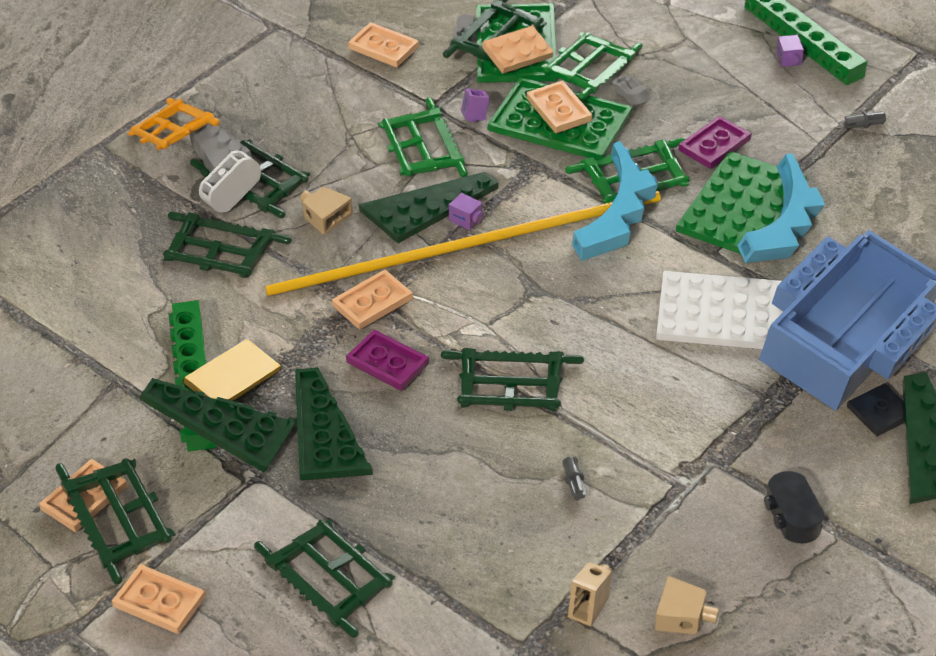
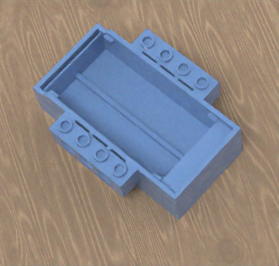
M867 230L864 235L860 234L847 248L827 236L777 286L771 304L782 310L783 313L770 325L759 360L837 411L873 371L889 380L936 328V304L934 303L936 300V272L870 230Z

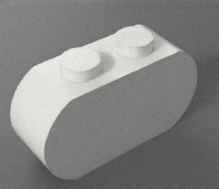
M242 151L231 152L201 182L199 187L201 199L217 212L230 211L259 181L261 176L260 165Z

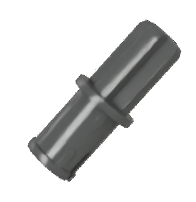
M882 111L875 113L862 112V114L844 116V125L846 129L863 126L867 128L868 125L883 124L886 122V114Z
M572 456L566 457L562 462L566 473L565 482L569 485L574 499L580 500V498H585L586 496L583 484L584 475L579 469L577 458L574 457L572 460Z

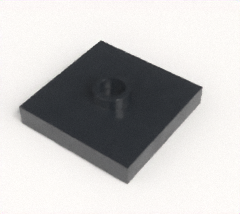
M885 383L847 402V408L877 437L905 423L904 402Z

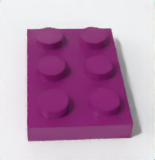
M719 115L679 144V151L711 169L721 162L729 152H735L750 141L751 133Z
M374 329L346 356V363L402 391L429 364V357Z

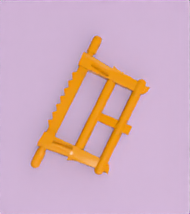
M168 98L166 100L167 107L138 125L132 126L127 134L129 136L136 135L142 138L139 140L140 143L150 142L156 145L157 150H160L161 148L167 149L171 144L207 124L218 126L220 121L211 112H204L197 107L184 104L181 99ZM179 111L195 117L194 120L182 127L172 123L167 118ZM156 124L160 125L151 133L145 131ZM165 128L173 132L164 139L156 137Z

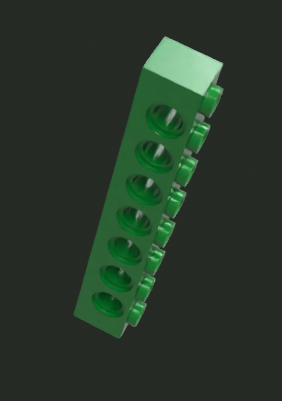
M745 0L744 8L779 35H798L803 47V53L845 85L865 77L867 60L786 0Z
M199 300L172 303V313H168L170 327L174 326L173 329H170L171 342H176L175 345H171L173 359L177 358V361H173L175 375L179 374V377L175 378V385L181 386L182 390L193 393L195 392L183 383L187 375L207 364ZM184 426V428L180 429L181 443L186 442L188 452L216 448L214 443Z

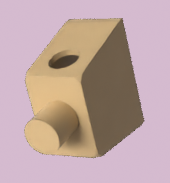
M321 187L313 194L306 190L300 196L305 219L323 235L353 214L352 198L329 188Z
M587 563L573 579L568 618L588 626L593 625L609 597L612 569L608 565Z
M668 576L656 613L655 630L696 634L698 633L701 620L716 624L719 608L706 605L707 592L704 589Z

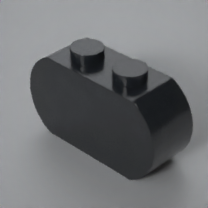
M783 471L772 476L768 482L764 504L766 509L773 514L776 528L781 530L785 539L794 543L804 544L816 540L822 531L824 511L805 476L793 471Z

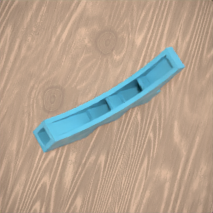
M621 141L613 143L611 153L620 182L615 200L601 217L588 226L573 232L572 246L581 261L627 246L631 235L629 225L642 221L643 212L645 211L643 202L655 198L656 188H658L656 178L650 174L648 169L640 171L638 164L633 162L629 150L623 146Z
M793 153L785 154L777 165L784 192L783 208L780 217L772 224L760 230L746 232L737 244L745 263L790 258L799 246L797 238L803 237L812 226L810 218L816 217L825 206L817 187L809 188L807 180Z

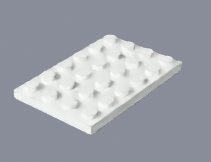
M663 271L656 340L763 349L770 325L783 313L782 310L771 304L776 288L782 281Z

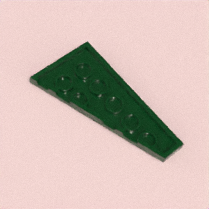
M481 172L359 204V211L396 243H400L448 217L449 204L460 193L478 200L497 190L498 181L488 173Z
M319 368L295 369L300 481L373 475L372 466L367 462L364 451L359 447L343 412L338 408L337 401L331 395L328 384Z
M927 372L906 375L902 381L903 402L905 405L906 456L909 474L908 486L910 491L909 504L936 499V391Z
M152 378L141 393L139 400L265 473L297 419L291 417L289 419L277 417V413L270 411L268 413L256 411L253 406L217 397L214 399L204 396V392L195 391L193 393L182 390L179 385Z

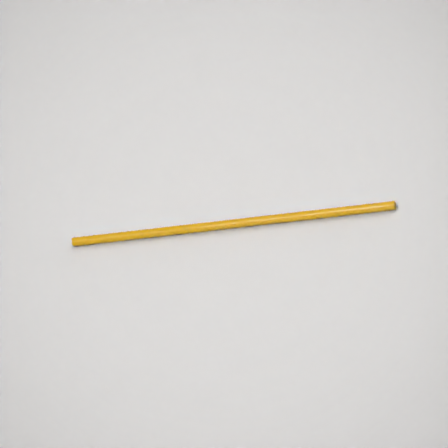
M656 191L655 198L644 201L643 204L660 202V193ZM613 202L266 285L267 296L281 294L602 216Z

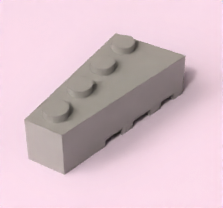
M207 124L190 134L194 150L200 159L203 160L204 166L210 173L233 151H242L251 157V152L248 148L218 126Z

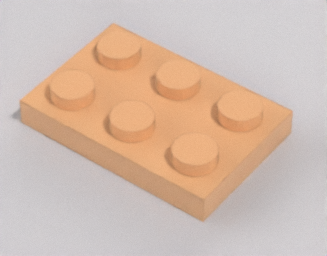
M371 22L348 42L349 49L394 67H398L419 47L418 40Z
M534 26L483 41L482 48L502 74L552 58L554 51Z
M564 81L527 92V100L555 133L592 121V114Z
M383 270L332 299V306L360 330L412 300L413 293L388 271Z
M90 459L70 479L91 474L93 470L104 468V466ZM122 477L110 481L117 496L128 487L127 481ZM60 485L39 503L40 509L76 533L82 527L80 526L81 520L76 518L78 514L73 511L74 506L69 504L71 498L67 497ZM101 485L80 493L92 518L110 503Z
M140 564L114 597L112 604L113 607L179 634L206 598V594L200 588Z

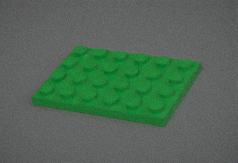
M491 4L477 5V17H481V13H485V9H489ZM508 4L537 18L542 17L544 22H547L546 26L539 27L537 31L554 51L553 57L503 74L494 63L477 57V83L517 82L520 77L537 82L557 81L556 76L546 74L544 69H541L542 65L550 64L556 58L554 4ZM496 12L477 31V44L482 46L483 41L490 39L510 18ZM518 21L506 34L527 28L530 25Z
M520 77L487 124V130L586 158L593 157L596 160L602 159L607 155L631 116L632 106L589 95L581 102L592 114V121L555 133L527 100V92L547 86L548 84ZM572 91V92L576 95V97L578 98V95H579L580 93H579V92Z
M729 152L677 223L676 232L741 254L737 244L746 232L760 230L772 224L780 217L783 208L784 192L777 166L739 153Z

